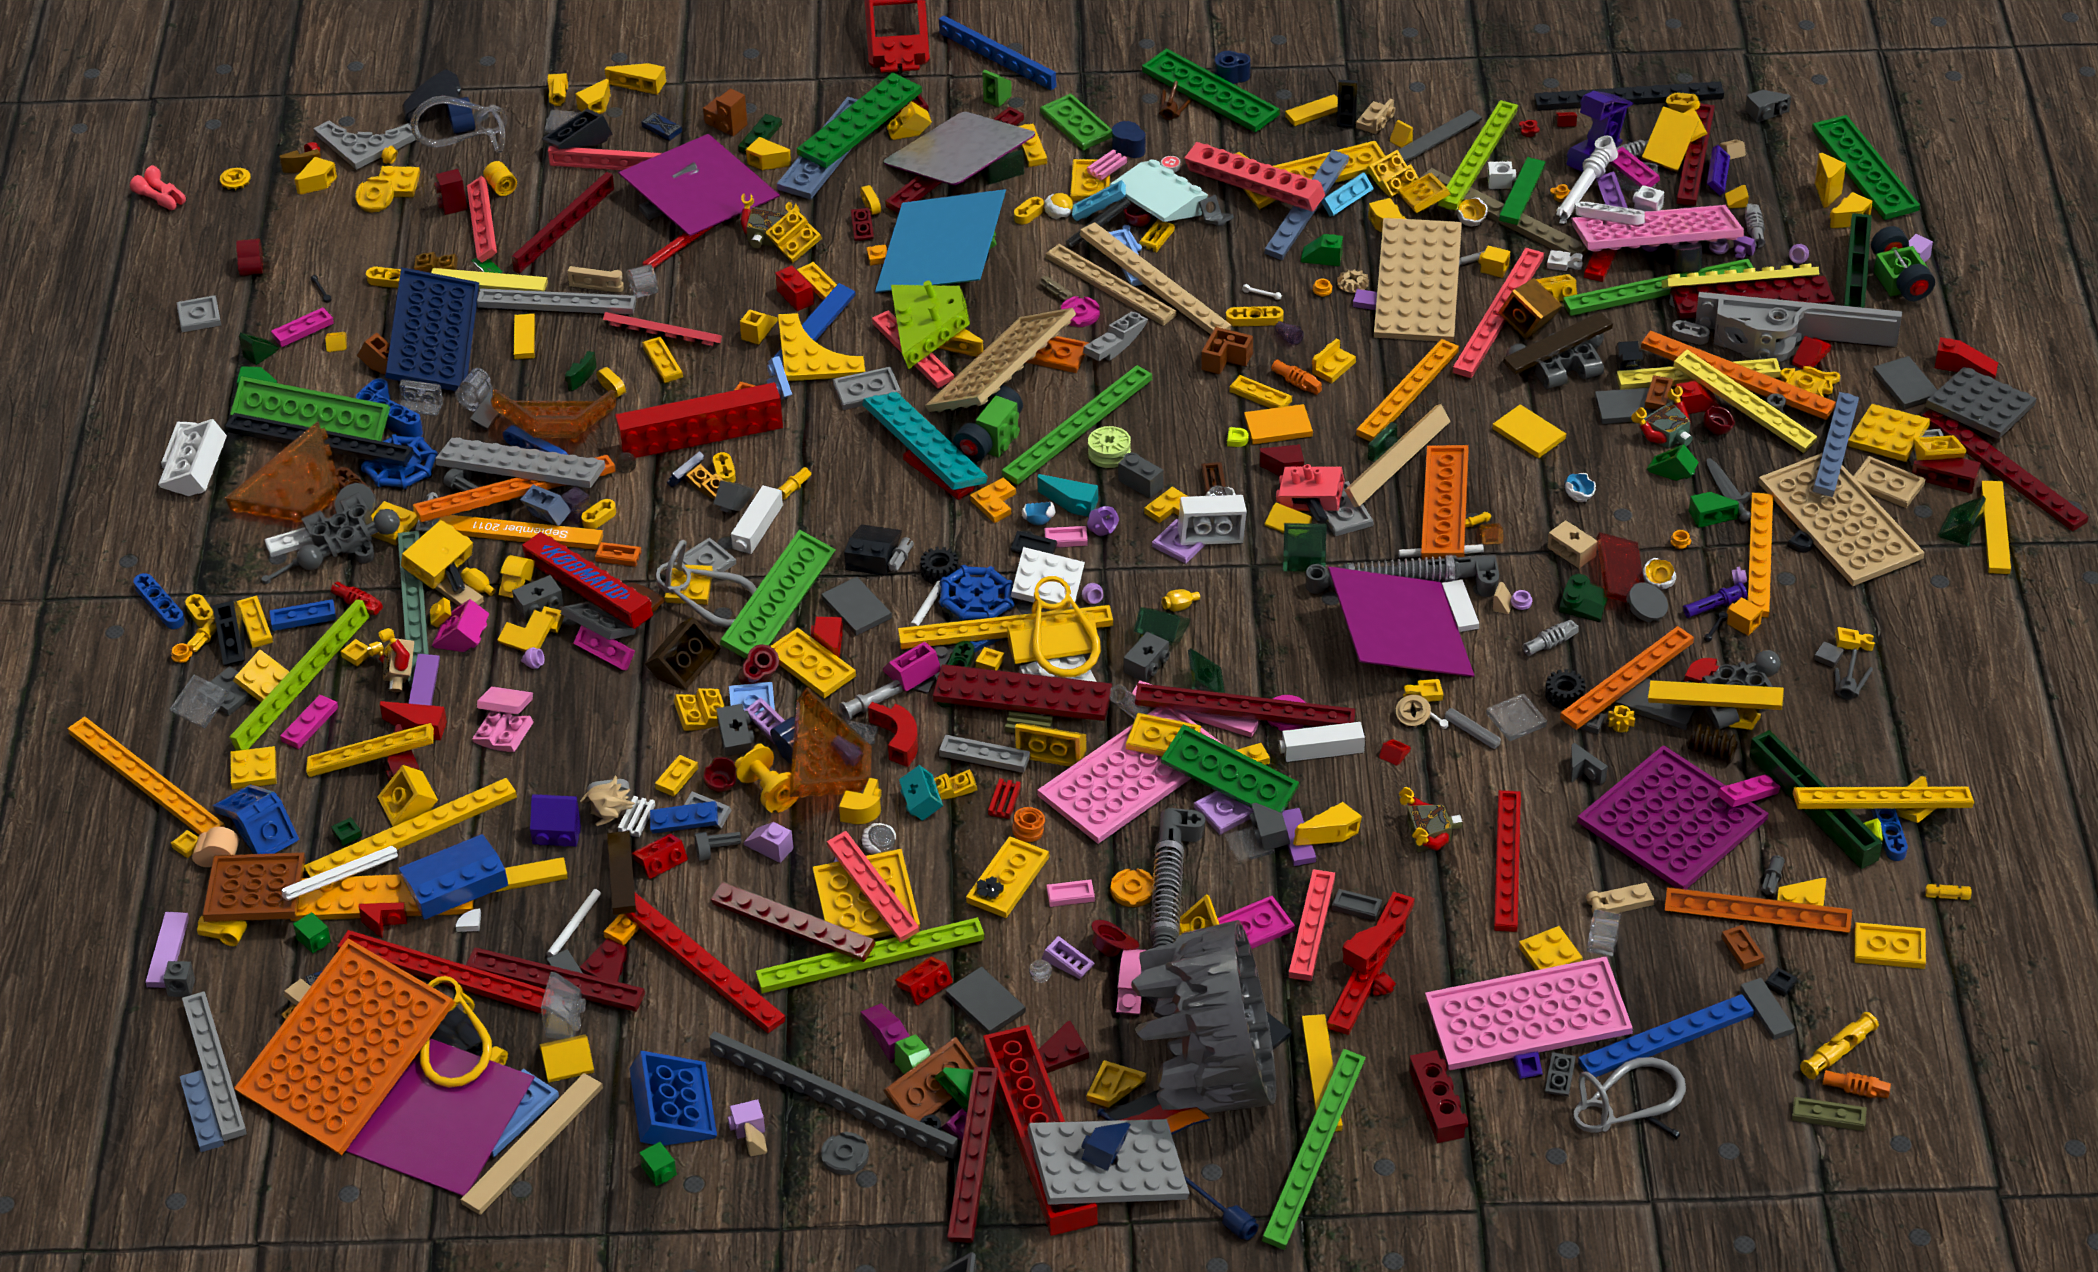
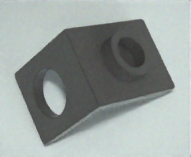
M1216 195L1199 201L1204 221L1207 224L1221 226L1226 221L1234 218L1233 214L1221 213ZM1211 201L1214 204V210L1208 213L1206 211V204Z

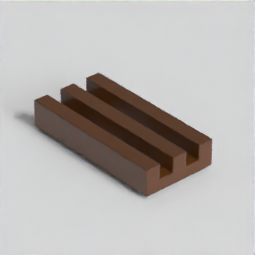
M1202 463L1201 472L1205 495L1208 491L1210 494L1214 493V496H1218V493H1222V496L1226 495L1222 463ZM1206 468H1209L1212 488H1209ZM1214 468L1218 469L1221 487H1217Z

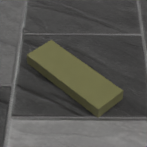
M1794 1097L1792 1121L1864 1131L1867 1107Z

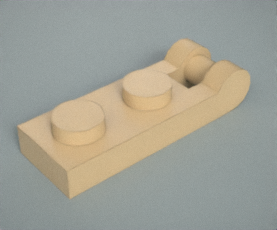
M572 266L568 269L569 286L610 292H621L624 290V285L621 281L623 277L620 270L610 272Z
M1647 883L1600 893L1592 891L1586 895V900L1589 905H1592L1591 910L1595 917L1654 905V897Z

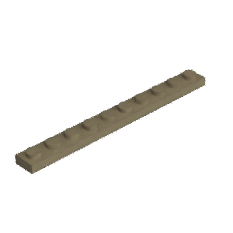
M1433 168L1421 176L1432 173L1446 187L1452 179ZM1471 187L1462 200L1463 202L1471 198H1480L1487 205L1488 213L1486 217L1550 249L1569 252L1570 256L1575 253H1580L1584 256L1588 252L1584 243L1524 213L1518 225L1499 221L1500 213L1505 204Z

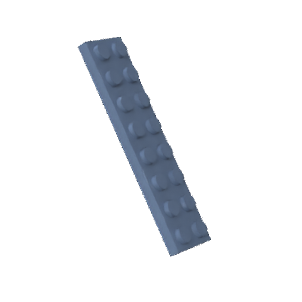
M847 97L824 126L858 99ZM850 150L828 168H824L799 156L777 183V190L812 199Z

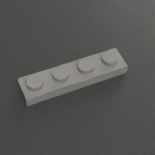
M945 735L939 749V756L1024 773L1030 759V751Z

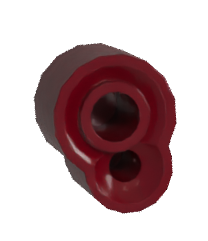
M260 238L237 240L236 250L240 276L263 274V252Z
M764 644L751 648L738 675L742 685L763 683L771 679L779 665V656L775 649Z

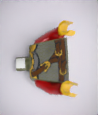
M742 194L741 200L744 204V209H742L741 225L744 233L747 234L751 246L756 249L762 245L774 246L775 244L765 232L787 213L756 207L750 209V206L754 204L752 194L749 201H745V194ZM788 202L785 206L788 212L792 208L791 202ZM795 204L794 208L799 211V207Z
M1404 787L1399 792V795L1402 796L1400 803L1402 805L1408 803L1407 823L1417 852L1428 849L1438 851L1444 845L1451 842L1453 829L1462 828L1461 816L1448 817L1445 806L1422 802L1414 797V792L1408 787Z

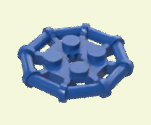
M392 434V437L382 442L413 447L414 455L406 467L366 459L361 465L362 472L367 473L376 486L403 487V489H407V486L424 478L428 479L432 475L431 470L438 453L421 436L405 437ZM421 460H426L424 466L420 464ZM379 468L382 472L378 474L374 469ZM415 471L417 472V473H415V474H413V475H411V476L405 478V476H407V475H409V474H411V473H413V472H415Z
M961 565L960 569L947 577H942L939 582L941 586L939 604L958 616L960 621L995 618L1014 607L1013 597H1011L1013 581L1007 580L994 570L993 566L968 567ZM970 575H979L984 577H971ZM963 577L958 584L954 583L956 580ZM993 579H994L997 583H999L1000 585H997V586H996V585L994 584ZM949 590L955 592V596L950 597ZM1004 593V599L998 598V594Z

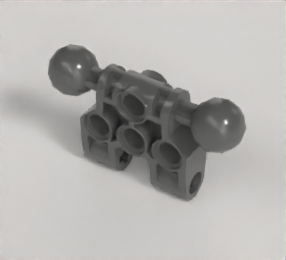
M1603 333L1535 366V374L1546 389L1567 384L1568 378L1566 373L1571 370H1575L1583 380L1602 375L1604 373V366L1595 349L1601 346L1604 340ZM1514 344L1509 347L1506 356L1527 346L1524 344Z
M359 492L341 500L340 504L343 512L334 514L331 518H325L321 510L302 518V522L314 545L308 544L301 547L297 553V562L305 570H315L322 564L323 557L332 554L333 558H335L340 552L354 553L363 545L362 542L371 541V535L377 532L384 535L393 534L400 526L398 514L391 509H383L372 520L368 507Z
M1762 650L1756 654L1752 663L1746 665L1742 661L1736 666L1721 665L1711 676H1703L1701 683L1773 687L1767 677L1778 673L1781 660L1774 651ZM1677 704L1679 707L1685 709L1692 708L1695 706ZM1705 706L1706 713L1717 729H1722L1739 722L1736 707ZM1755 709V710L1757 711V713L1760 714V713L1765 712V711L1770 710V709Z

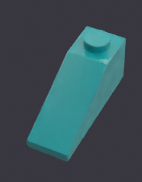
M1038 474V492L1070 513L1088 517L1090 512L1095 510L1098 503V485Z

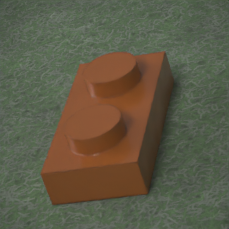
M1653 375L1645 401V408L1658 410L1667 404L1669 399L1667 394L1673 385L1672 378Z
M1743 925L1722 931L1721 938L1743 970L1764 963V955Z

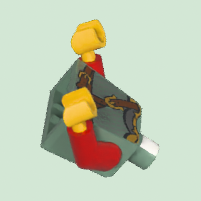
M1680 386L1675 388L1676 394H1674L1672 388L1667 394L1668 398L1673 400L1675 404L1670 402L1647 416L1644 408H1639L1632 414V421L1640 423L1641 434L1649 442L1659 443L1666 448H1670L1678 442L1682 445L1685 444V446L1692 442L1693 437L1689 434L1691 421L1684 402L1679 398L1683 393Z

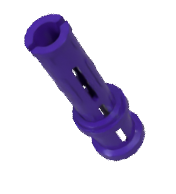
M1737 582L1735 586L1727 589L1721 588L1717 594L1684 605L1683 612L1687 618H1690L1721 605L1728 607L1732 602L1739 600L1741 597L1747 599L1746 588L1741 582Z

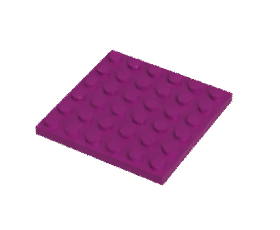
M1663 745L1578 815L1577 822L1673 887L1687 889L1768 820L1769 813L1752 802L1731 807L1717 796L1719 788L1726 785Z

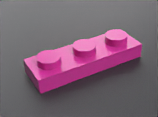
M1623 147L1617 150L1618 157L1614 161L1609 162L1639 187L1643 185L1652 187L1660 181V177L1656 172Z
M322 307L272 330L271 334L274 340L283 347L334 324L333 317Z
M582 625L573 643L622 670L628 669L635 650L614 639L609 640Z
M319 695L280 735L281 742L300 749L338 709V703L323 695Z
M1764 774L1721 787L1717 796L1731 807H1736L1778 794L1781 786L1774 782L1771 777Z

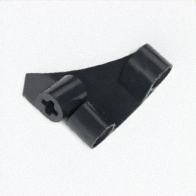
M446 69L419 86L402 105L406 122L410 124L418 123L422 118L425 106L432 103L444 102L447 110L446 101L460 98L461 88L457 75Z
M458 1007L447 1013L431 1035V1039L466 1052L469 1050L477 1056H481L483 1053V1044L468 1015Z

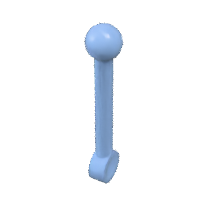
M1124 225L1122 228L1127 230L1137 252L1141 251L1142 246L1130 232V226Z

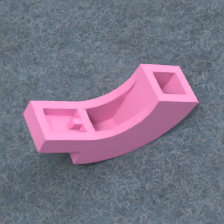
M1123 950L1118 981L1117 1013L1140 1015L1142 996H1138L1135 993L1131 984L1141 974L1139 953L1145 950Z

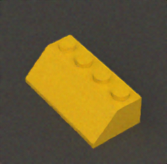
M1082 611L1096 630L1092 613ZM1076 613L1073 615L1058 614L1052 618L1041 617V652L1045 659L1092 652V641ZM1036 618L1031 621L1015 620L1010 624H1006L1008 645L1015 664L1037 661L1033 654L1032 643Z

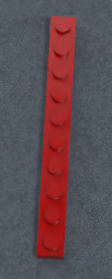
M635 893L636 912L626 913V917L632 922H636L638 927L765 1032L770 1033L785 1022V1015Z
M350 930L346 932L337 946L339 950L348 938L409 974L429 980L442 976L451 977L461 985L462 990L541 1014H545L554 999L553 991ZM443 982V983H442V984H445V985H449V986L455 987L452 983H448V982Z

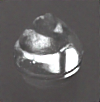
M1038 959L1030 964L1029 974L1034 981L1045 982L1052 975V966L1049 962Z

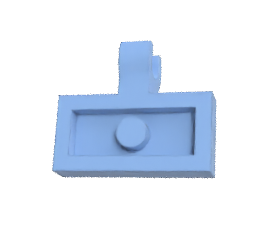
M780 357L771 358L768 361L767 370L769 375L773 377L767 379L766 382L767 384L775 382L781 400L788 398L792 395Z

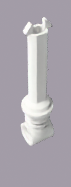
M1602 136L1595 141V150L1590 158L1585 159L1583 162V173L1557 209L1556 215L1562 218L1559 223H1567L1566 219L1570 217L1576 208V203L1580 202L1594 179L1602 177L1608 163L1618 157V151L1611 136Z

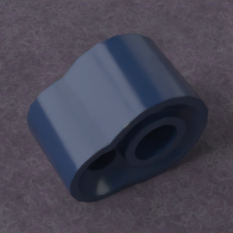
M1222 51L1215 56V75L1232 84L1245 82L1250 79L1251 59L1247 54Z
M468 97L446 101L448 116L454 134L476 130Z
M1118 122L1112 127V149L1116 151V154L1120 153L1122 156L1140 158L1146 152V134L1134 122Z
M790 717L770 730L772 740L780 754L790 764L794 765L816 750L815 742L810 732L795 717Z

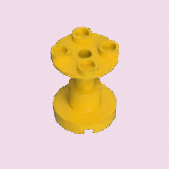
M757 744L745 756L736 760L737 778L743 783H751L760 779V787L763 789L760 797L761 804L771 813L774 810L778 813L790 808L799 798L797 793L798 790L802 791V782L793 773L785 772L778 774L776 771H770L769 769L774 760L773 751L763 744Z

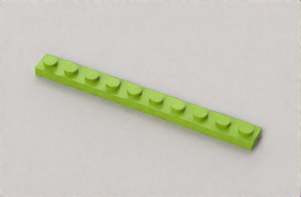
M1499 101L1448 183L1447 188L1451 195L1438 201V206L1452 210L1458 209L1518 109L1517 104Z
M355 600L232 733L230 739L236 751L249 749L367 621L370 616L362 600Z
M977 917L920 931L901 943L896 937L877 941L865 962L835 951L756 970V977L761 993H766L985 940L984 932Z

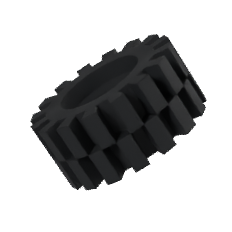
M935 547V550L930 548L920 558L922 578L924 577L926 582L929 580L930 584L937 583L942 577H947L959 569L958 556L955 552L952 553L950 548L947 551L946 547H942V550L939 547ZM939 564L945 565L943 567H934Z
M1561 669L1557 670V674L1552 672L1551 676H1548L1546 680L1545 697L1548 703L1552 702L1554 707L1559 705V709H1562L1563 706L1569 707L1585 695L1586 683L1584 678H1581L1579 673L1575 675L1576 671L1573 670L1571 673H1568V669H1565L1564 672ZM1559 688H1570L1571 691H1562Z

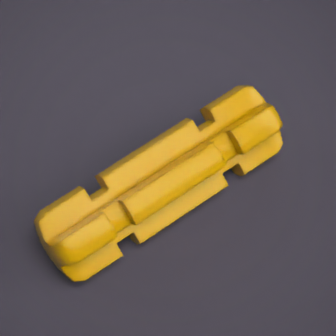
M1927 884L1925 894L1928 898L1939 896L1938 898L1958 899V897H1961V900H1970L1972 893L1969 886L1958 888L1955 885H1939V887H1936V884Z

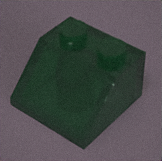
M1284 523L1283 571L1306 572L1307 568L1313 564H1320L1326 567L1327 524Z
M1140 607L1134 632L1140 633V638L1146 632H1149L1169 641V645L1172 646L1173 642L1179 643L1191 619L1153 608Z

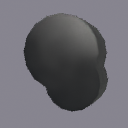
M1681 242L1672 246L1674 271L1694 272L1702 269L1701 242Z

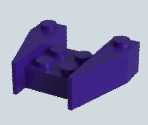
M1599 91L1585 94L1580 102V113L1592 118V127L1588 132L1587 140L1569 149L1566 165L1583 172L1584 160L1590 158L1596 148L1595 141L1602 136H1611L1617 148L1623 142L1619 137L1627 107L1632 106L1633 102L1614 94Z

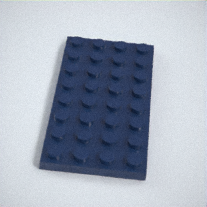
M401 267L385 378L465 393L479 282Z

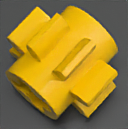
M1624 705L1615 706L1614 712H1608V726L1613 727L1616 732H1628L1629 726L1634 727L1635 724L1634 711H1630Z

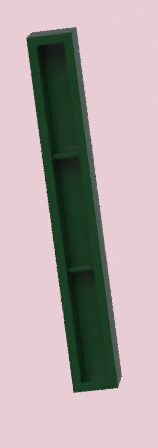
M1852 213L1843 306L1865 308L1872 215Z
M1770 730L1752 738L1749 757L1774 782L1781 786L1780 788L1794 802V787H1827ZM1802 809L1860 869L1879 861L1882 841L1850 809Z

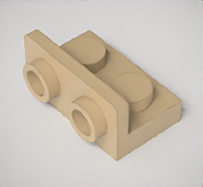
M1389 99L1385 105L1373 101L1356 121V128L1377 134L1381 128L1385 127L1389 118L1394 116V100Z

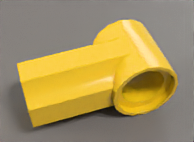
M567 73L548 74L549 103L554 104V106H561L565 102L566 90H568Z
M201 916L198 921L197 932L198 935L218 938L228 946H237L247 924L244 920L204 922L203 916Z

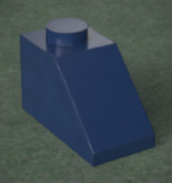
M1125 1122L1096 1127L1091 1136L1086 1135L1081 1145V1148L1084 1149L1081 1159L1108 1171L1126 1140L1131 1124Z

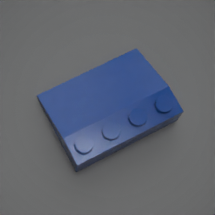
M483 834L399 867V871L424 920L508 886L506 870L498 854Z
M640 1050L629 1068L640 1142L648 1144L661 1142L664 1146L715 1139L717 1132L706 1063Z

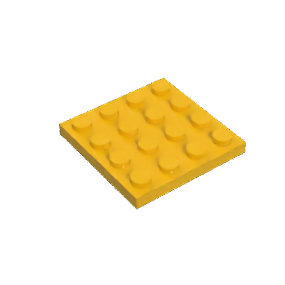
M902 849L867 855V859L920 929V922ZM839 861L813 867L824 921L872 939L894 935Z

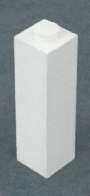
M767 486L761 487L731 533L733 549L750 554L753 553L783 506L782 490Z
M1361 722L1282 731V740H1279L1280 753H1284L1286 762L1364 753L1365 736Z

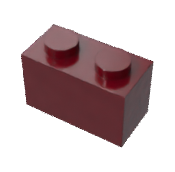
M454 169L436 174L437 182H434V188L436 193H439V197H436L438 208H442L445 215L467 210L464 184L459 170Z

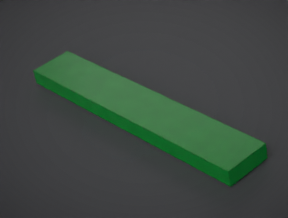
M1527 157L1500 213L1499 221L1518 225L1545 168L1546 161Z

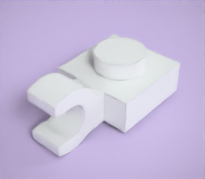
M1551 250L1547 261V269L1567 271L1569 267L1580 270L1583 263L1577 261H1582L1583 254L1575 253L1570 256L1569 252Z

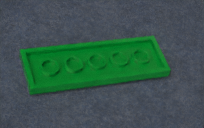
M1184 724L1161 758V763L1250 808H1252V803H1258L1283 813L1299 787L1298 781Z

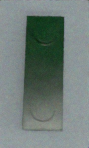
M765 114L738 145V152L746 154V149L759 137L769 141L781 127L782 118Z

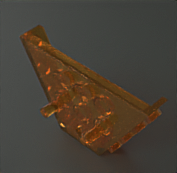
M492 389L491 404L493 409L534 438H571L572 442L579 441L580 434L615 409L616 398L615 390H610L596 401H513L499 390Z
M317 421L225 498L229 508L235 512L242 511L257 516L265 515L275 519L283 518L293 522H302V518L319 510L322 511L334 501L338 495L336 489L340 488L337 476H333L332 473L336 472L333 460H329L332 452L329 443H325V440L328 439L325 427L321 428L319 421ZM310 490L314 491V493L311 495L307 494V492Z
M807 687L796 703L789 797L803 798L812 795L823 796L825 794L840 795L845 793V791L859 793L864 789L870 778L872 746Z

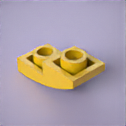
M970 769L949 778L947 773L934 778L941 800L963 796L978 790Z

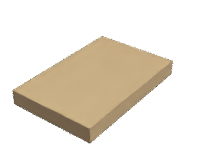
M1868 456L1853 476L1868 493L1904 508L1908 507L1925 484V478Z

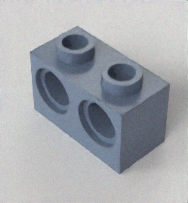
M532 485L520 499L531 515L557 526L571 512V509L560 495L536 485Z

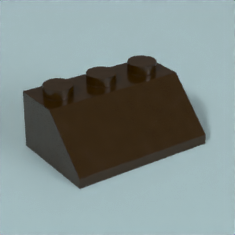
M692 617L680 623L644 664L658 680L685 690L721 648L698 621Z

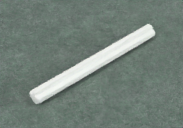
M393 846L384 848L287 886L281 890L282 897L289 901L393 860L398 856L397 849Z

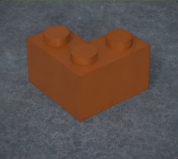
M731 88L703 108L704 123L731 136H735L748 125L745 95Z
M1215 327L1202 350L1201 370L1221 374L1227 362L1247 366L1253 355V336Z

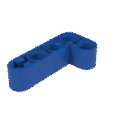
M374 379L357 393L356 399L390 406L385 425L386 428L405 437L423 435L420 415L390 400L386 380Z

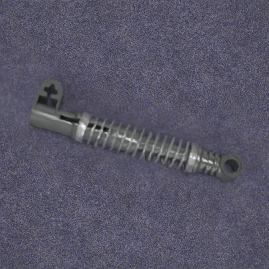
M1495 554L1467 557L1446 555L1442 559L1441 556L1438 559H1434L1432 556L1429 560H1427V557H1425V560H1421L1419 557L1416 561L1413 558L1411 561H1407L1405 558L1403 562H1400V559H1398V565H1394V561L1391 560V566H1387L1386 560L1384 561V566H1380V561L1378 560V567L1373 566V561H1371V567H1367L1366 562H1364V568H1360L1359 562L1357 563V568H1355L1353 562L1344 563L1343 566H1339V568L1429 581L1435 580L1436 582H1440V580L1449 582L1456 581L1459 578L1474 577L1478 593L1485 597L1494 596L1499 584V570ZM1313 564L1307 568L1305 587L1309 592L1319 594L1328 589V586L1333 588L1334 585L1327 568L1320 564Z
M1167 808L1160 814L1159 841L1155 845L1150 939L1153 942L1152 948L1174 943L1179 936L1184 848L1181 841L1196 842L1203 837L1205 816L1199 811Z

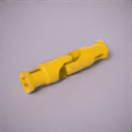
M1869 1012L1862 1013L1858 1021L1851 1022L1828 1043L1817 1049L1809 1060L1802 1061L1800 1064L1802 1073L1811 1080L1817 1078L1820 1071L1832 1066L1843 1055L1862 1042L1870 1031L1877 1030L1879 1026L1877 1019Z

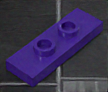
M1716 145L1712 149L1707 184L1720 196L1725 193L1730 155L1719 145Z

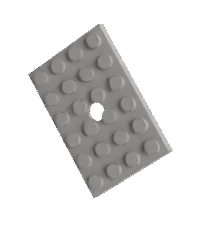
M1167 1119L1029 1123L1028 1125L1029 1138L1048 1204L1188 1199L1189 1190ZM1125 1122L1131 1124L1126 1140L1116 1156L1117 1164L1112 1165L1108 1171L1081 1159L1084 1149L1081 1148L1086 1135L1091 1136L1096 1127Z

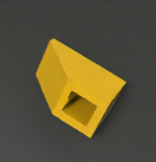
M605 79L575 93L577 108L581 112L586 108L599 114L605 112L610 98L609 80Z
M911 101L895 119L890 121L887 129L890 138L895 140L919 136L932 122L928 111Z
M761 137L757 138L746 149L747 164L758 169L768 170L791 165L790 149Z
M314 157L295 178L297 194L301 195L327 189L337 178L335 163Z
M1852 192L1847 198H1843L1836 208L1832 209L1829 216L1831 218L1830 227H1850L1852 213L1871 215L1873 201Z
M749 309L740 320L741 339L760 344L778 321L777 317Z

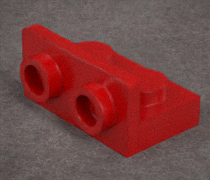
M668 834L632 852L634 861L644 866L646 875L650 879L688 860L682 840L672 834Z
M929 957L895 979L898 988L911 993L912 999L917 1005L953 982L947 964L934 957Z

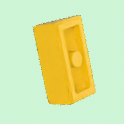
M1275 503L1265 522V526L1302 540L1311 529L1312 517Z

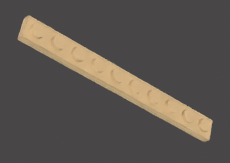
M1095 222L1080 230L1082 238L1127 272L1138 278L1139 281L1209 334H1212L1215 327L1231 330L1230 323Z

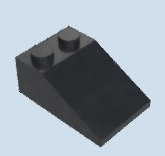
M586 108L543 137L542 141L558 149L602 144L613 133L603 115Z
M861 524L849 538L844 552L846 570L887 576L889 570L888 562L892 557V551L897 548L902 530Z

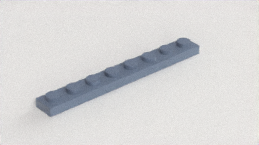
M1335 150L1330 151L1312 180L1315 179L1321 182L1325 196L1349 162L1348 155ZM1293 206L1265 247V254L1283 260L1318 206L1313 212Z
M1839 392L1812 492L1830 497L1834 495L1859 397Z

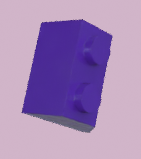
M532 794L530 820L532 844L577 847L581 829L577 797Z

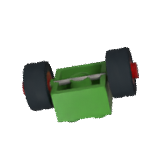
M1889 226L1881 229L1874 235L1871 240V250L1876 256L1874 273L1890 296L1902 294L1908 301H1918L1928 296L1935 287V278L1913 246L1909 247V240L1899 227Z
M1001 385L998 392L988 397V401L984 404L985 409L976 419V424L967 423L955 434L953 444L972 462L981 461L987 454L999 458L1008 449L1012 440L1018 437L1020 431L1018 418L1023 409V401L1012 388Z

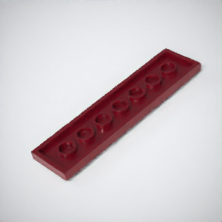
M1825 276L1672 287L1670 290L1679 319L1696 318L1699 292L1835 305V299Z
M942 664L933 693V701L1105 721L1113 688L1112 683Z

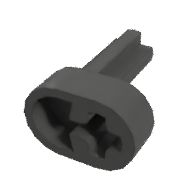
M452 468L444 477V485L452 490L467 491L478 488V486L469 482L472 476L471 470Z
M706 832L695 833L694 841L698 861L710 860V848L741 844L740 832L707 836Z

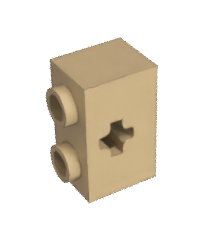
M1565 520L1549 532L1547 548L1577 568H1581L1596 557L1597 540Z

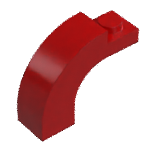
M872 702L868 706L869 723L890 730L895 734L888 744L889 760L909 767L918 751V733L914 717L909 711L896 703L890 709L884 705Z

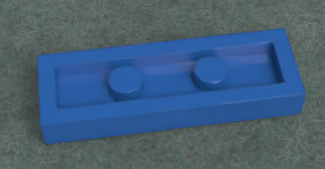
M333 599L269 610L273 631L337 620Z
M715 801L650 810V830L653 834L718 825V810Z

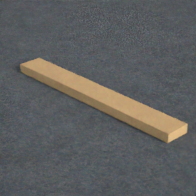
M1061 244L1056 245L1046 253V259L1163 326L1176 317V310Z
M1441 404L1436 405L1345 489L1354 508L1364 503L1450 422Z
M583 1073L461 1198L462 1205L481 1215L603 1089L602 1083Z

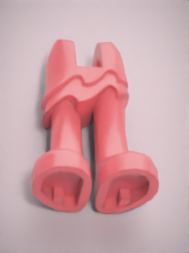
M149 166L144 173V177L136 175L130 182L131 191L138 195L152 198L157 201L158 205L169 210L176 209V203L182 205L186 202L185 195L170 182L165 184L161 181V172L156 166Z

